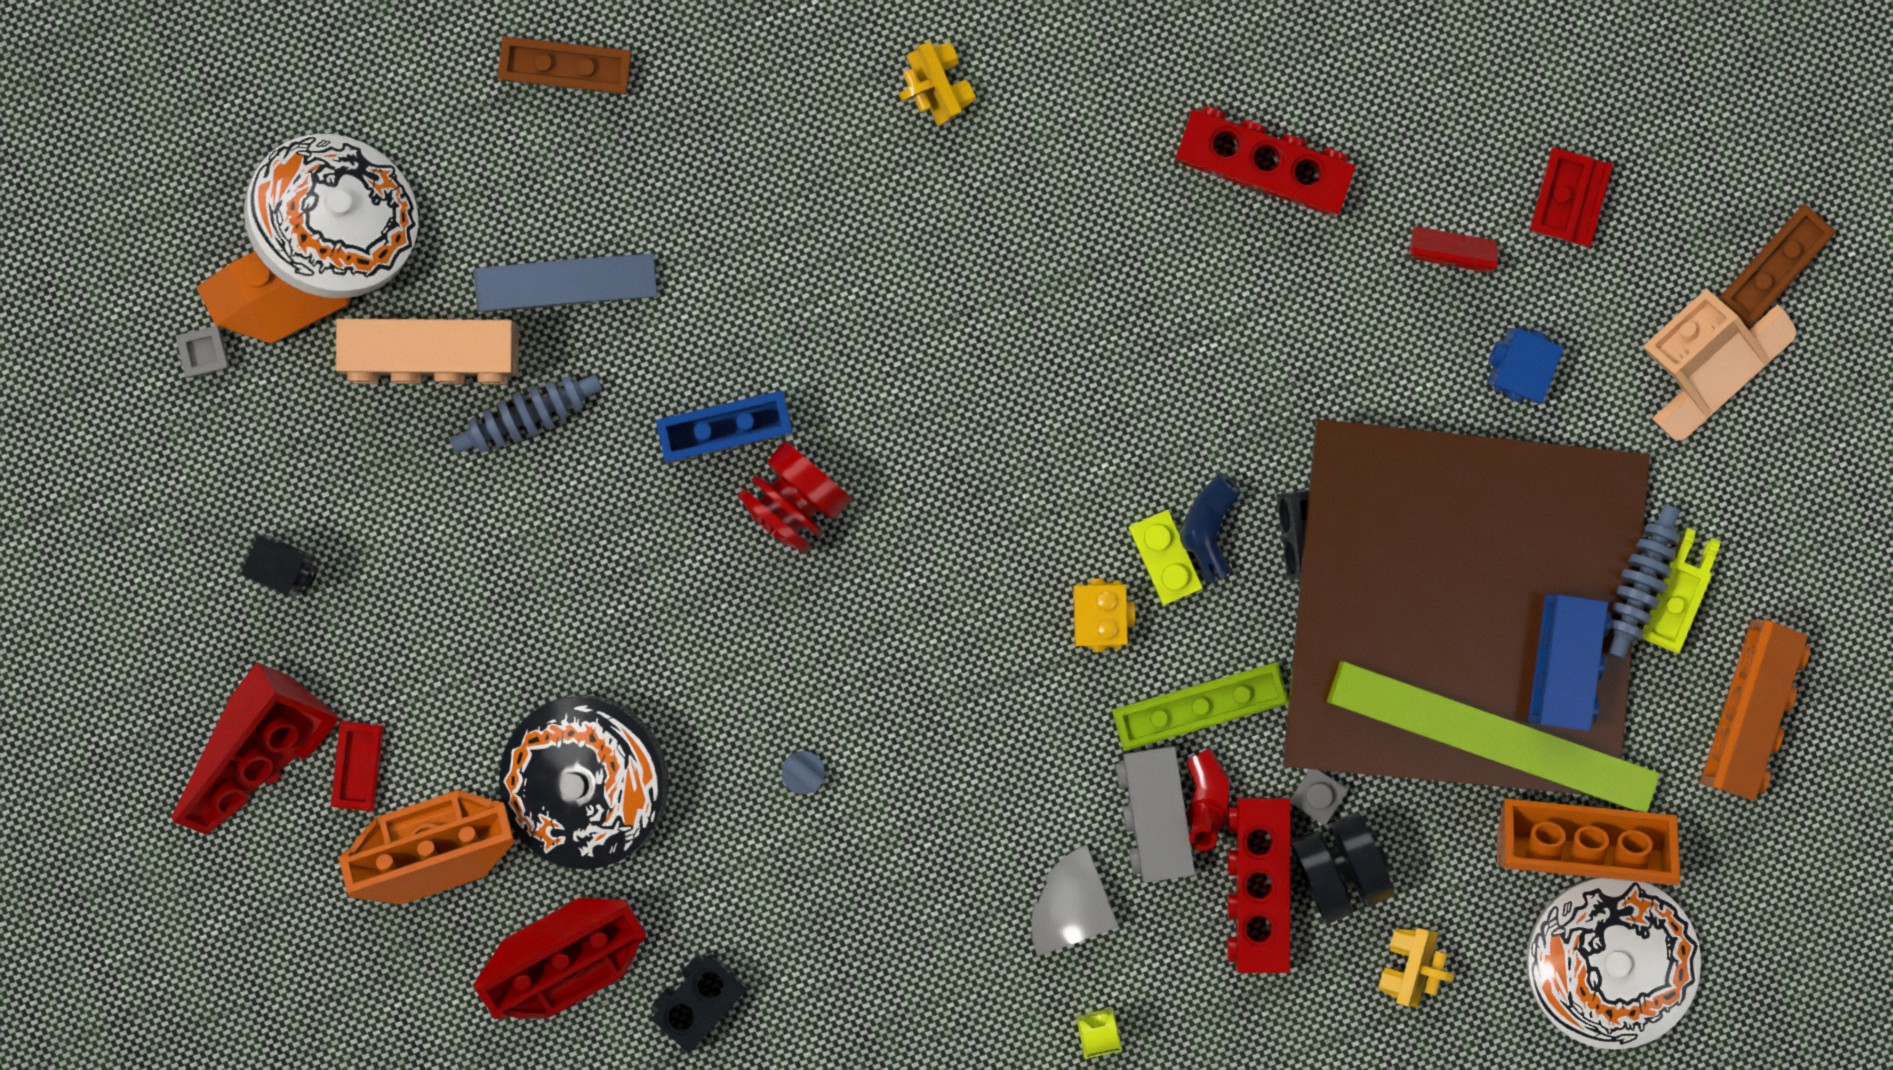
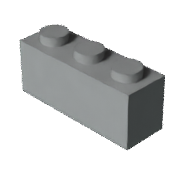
M1175 746L1122 753L1123 763L1116 764L1119 789L1128 788L1130 805L1122 806L1126 832L1134 831L1137 848L1129 849L1133 875L1141 874L1143 883L1195 875Z

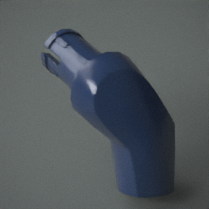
M1219 472L1195 498L1179 531L1182 547L1193 551L1207 582L1216 580L1215 573L1221 579L1231 571V567L1227 564L1216 538L1218 536L1217 533L1220 531L1222 518L1240 496V490L1237 484L1222 472Z

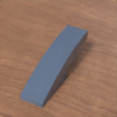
M653 254L571 259L473 269L477 312L560 307L564 305L604 303L614 300L644 299L657 296Z

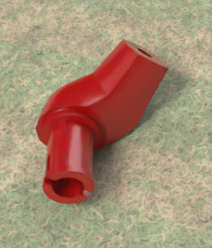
M1211 747L1185 761L1196 787L1187 812L1188 821L1192 826L1189 842L1192 845L1196 841L1194 848L1200 851H1208L1216 845L1218 830L1224 827L1228 818L1230 779Z

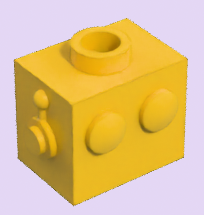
M1091 579V582H1087L1088 585L1073 586L1074 646H1089L1092 652H1105V649H1109V647L1121 649L1122 645H1128L1127 628L1135 627V602H1127L1126 584H1121L1118 580L1113 583L1104 582V579Z

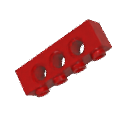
M1202 106L1201 111L1192 109L1174 159L1175 163L1334 218L1339 215L1356 165L1347 163L1348 155L1329 148H1324L1323 154L1307 149L1308 142L1306 140L1289 134H1284L1282 140L1266 135L1267 127L1252 121L1243 120L1240 126L1226 121L1227 114L1215 108ZM1223 134L1231 136L1237 144L1236 153L1229 157L1217 154L1213 147V141L1217 136ZM1264 148L1272 150L1277 156L1276 168L1270 171L1259 169L1254 162L1256 151ZM1300 163L1312 164L1318 172L1317 182L1312 185L1300 183L1295 176L1296 166Z
M1236 797V807H1228V833H1236V850H1228L1227 857L1228 876H1235V893H1228L1227 896L1228 919H1235V937L1227 938L1228 963H1235L1237 973H1290V799ZM1254 830H1265L1270 836L1268 849L1260 854L1250 852L1247 847L1249 834ZM1255 873H1264L1270 880L1268 892L1260 897L1250 895L1246 887L1249 877ZM1256 916L1267 918L1270 924L1268 935L1260 940L1249 938L1246 931L1248 922Z

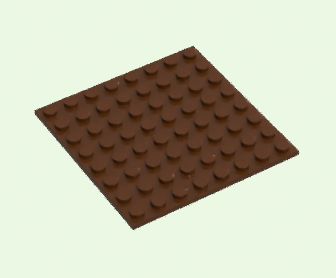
M1316 419L1283 767L1588 795L1326 702L1339 663L1342 661L1621 759L1632 642L1624 659L1609 655L1608 651L1614 638L1611 630H1609L1606 637H1603L1601 654L1605 657V670L1602 678L1597 680L1595 697L1599 699V713L1595 723L1591 724V731L1528 723L1545 594L1608 602L1607 611L1610 612L1611 619L1621 620V617L1614 614L1612 609L1614 602L1627 604V601L1616 596L1618 586L1633 588V585L1620 579L1623 569L1639 572L1638 568L1629 565L1627 561L1631 554L1641 555V551L1636 549L1635 546L1639 539H1642L1650 454Z

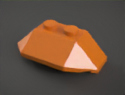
M256 251L227 265L196 287L216 326L271 344L348 306L352 297H322L301 291L276 276L263 263Z
M456 790L376 817L357 837L351 848L342 853L339 857V862L349 898L403 905L485 877L515 841L503 802L490 801L478 795Z

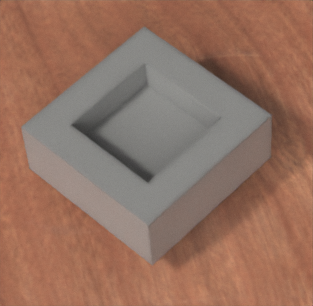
M220 326L176 335L185 378H192L230 368Z
M1308 769L1292 794L1290 804L1321 824L1326 825L1349 789L1319 770Z

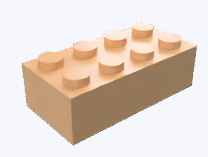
M336 319V371L346 375L347 381H351L354 384H378V376H391V382H396V384H422V376H434V382L446 385L465 384V377H478V382H482L484 385H508V377H518L519 325L512 320Z

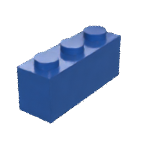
M782 390L655 420L664 460L667 464L794 435L785 395Z
M1545 594L1528 723L1591 731V724L1595 723L1599 713V699L1595 697L1597 680L1602 678L1605 670V657L1601 654L1603 637L1608 635L1611 625V614L1607 611L1608 602Z

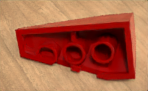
M257 662L232 693L171 816L173 822L207 835L246 805L248 801L247 796L267 781L271 785L282 777L279 771L298 756L304 760L313 753L338 722L339 717L291 676Z

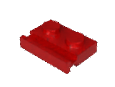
M1552 147L1528 232L1568 243H1575L1587 248L1591 247L1613 163L1602 162L1591 157Z

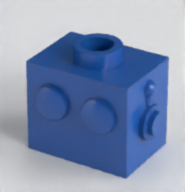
M1523 327L1508 328L1503 342L1497 341L1491 351L1488 365L1492 366V370L1486 384L1493 386L1497 392H1505L1508 395V399L1520 403V400L1524 401L1525 399L1533 403L1542 404L1564 347L1548 341L1546 334L1534 330V332L1529 333Z

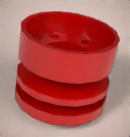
M784 441L767 460L769 467L778 476L777 480L772 484L764 478L754 475L751 480L765 491V494L758 500L743 488L737 497L742 500L751 517L778 541L806 554L812 546L798 535L800 530L805 526L820 538L823 532L812 519L813 515L818 511L828 518L835 520L853 498L787 441Z

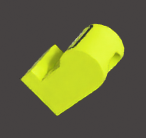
M1113 1007L1075 1015L1085 1059L1122 1051Z

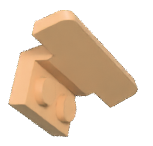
M1705 289L1643 346L1646 353L1675 378L1682 389L1652 419L1674 440L1686 439L1794 340L1796 328L1785 310L1777 304L1748 330L1737 314L1708 289Z

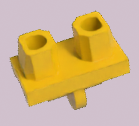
M931 41L919 45L917 50L906 56L911 70L904 72L903 76L909 88L898 95L902 102L914 99L920 113L930 109L937 126L948 123L959 115L963 108L976 100L973 89L967 80L950 86L944 71L954 68L959 64L958 56L951 43L932 46Z
M1417 928L1416 931L1395 929L1390 943V951L1409 956L1405 972L1385 968L1382 972L1378 989L1397 998V1004L1419 1007L1427 976L1428 979L1424 992L1431 995H1437L1441 980L1453 983L1455 974L1444 970L1448 954L1435 951L1432 965L1430 966L1439 933L1422 928Z

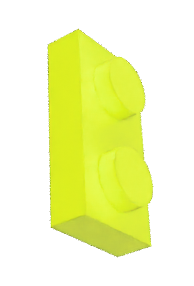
M1165 510L1128 527L1163 606L1203 588L1186 549L1182 547L1180 535L1169 510Z

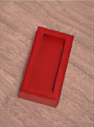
M340 721L330 807L375 811L384 725Z

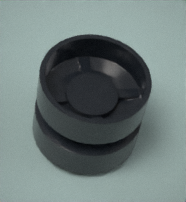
M1359 812L1332 823L1337 845L1332 850H1330L1317 830L1290 841L1305 882L1326 925L1353 914L1348 892L1351 888L1356 889L1368 907L1395 896L1388 876L1391 869L1375 832H1369Z

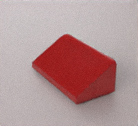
M1416 226L1412 229L1407 257L1413 260L1491 273L1497 269L1498 250L1497 243L1494 240Z

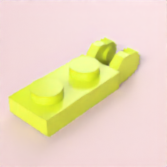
M1688 527L1685 528L1676 547L1674 562L1668 561L1667 566L1672 568L1670 578L1664 577L1660 580L1668 585L1665 595L1658 593L1654 595L1661 603L1657 610L1648 609L1647 613L1652 615L1653 618L1649 625H1642L1640 628L1645 632L1642 637L1643 640L1676 654H1679L1711 579L1712 574L1710 570L1721 545V541L1710 538V541L1706 543L1698 568L1685 563L1696 535V531Z

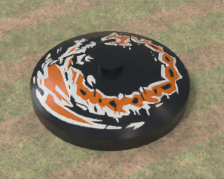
M586 695L571 696L541 706L529 714L514 730L508 740L501 760L499 772L500 796L506 807L512 828L533 852L563 867L583 870L606 867L631 856L654 834L662 819L667 803L668 772L665 758L657 739L636 714L626 707L605 698Z

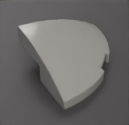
M1087 845L1075 849L1050 870L1045 877L1047 883L1039 901L1034 902L1031 927L1037 956L1118 927Z

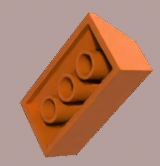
M1751 620L1699 784L1756 801L1758 793H1765L1771 776V770L1766 769L1771 752H1778L1784 735V729L1780 728L1779 725L1784 711H1791L1797 695V687H1793L1792 684L1797 670H1804L1810 654V646L1805 645L1808 635L1768 620Z
M1504 798L1497 830V865L1507 869L1679 886L1680 863L1677 815Z

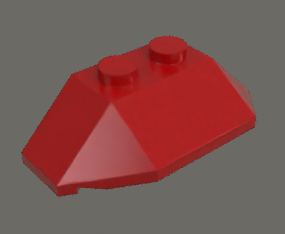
M577 898L503 939L473 986L494 1019H505L506 1017L520 1019L550 1018L624 977L636 955L639 944L646 937V932L626 900Z

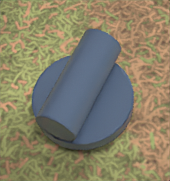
M799 751L791 753L781 765L784 784L788 789L797 794L815 793L825 780L824 765L820 758L811 752Z

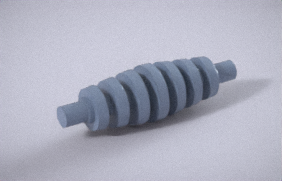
M596 374L579 382L577 380L573 381L571 376L564 377L562 381L565 388L558 390L554 381L545 383L549 393L545 397L542 396L538 386L528 388L533 400L529 404H527L521 391L512 394L517 409L511 411L506 399L497 403L501 413L500 417L496 418L491 408L482 412L486 423L480 425L476 417L468 421L469 428L466 429V432L450 438L455 453L459 454L472 447L479 448L481 453L489 451L490 447L487 441L492 438L498 448L506 446L507 443L503 434L508 431L515 443L522 441L523 436L519 429L522 425H525L531 438L539 435L535 419L541 418L545 428L549 429L554 426L551 412L557 411L560 419L564 420L569 417L567 405L572 403L577 412L584 408L582 401L586 400L585 397L602 390Z
M1664 505L1658 522L1646 525L1643 532L1652 537L1651 540L1639 539L1635 546L1636 549L1645 553V556L1631 554L1627 561L1629 565L1638 568L1639 572L1629 569H1623L1620 579L1633 585V588L1621 585L1617 588L1616 596L1627 601V604L1614 602L1612 612L1621 617L1620 621L1611 619L1610 630L1613 632L1614 638L1608 654L1613 657L1624 659L1630 643L1634 640L1640 641L1645 632L1637 628V624L1649 625L1653 618L1652 615L1644 612L1643 608L1657 610L1661 603L1659 599L1649 595V592L1661 595L1666 593L1668 585L1656 579L1655 576L1667 579L1671 576L1672 568L1662 563L1661 560L1674 562L1676 552L1667 547L1668 544L1678 545L1680 535L1674 529L1680 510L1675 507Z

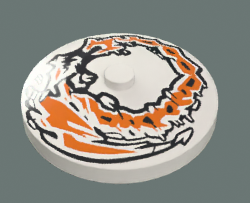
M313 134L285 142L269 153L260 163L245 196V227L250 242L259 258L281 280L301 291L317 296L349 298L367 294L380 288L401 270L412 251L417 237V205L413 192L403 174L381 152L350 137L334 134Z
M1595 877L1581 881L1561 892L1540 914L1529 938L1526 958L1527 975L1532 994L1538 1006L1550 1022L1559 1030L1589 1046L1602 1049H1627L1659 1038L1675 1026L1683 1017L1698 988L1701 971V953L1699 942L1690 920L1669 895L1646 882Z

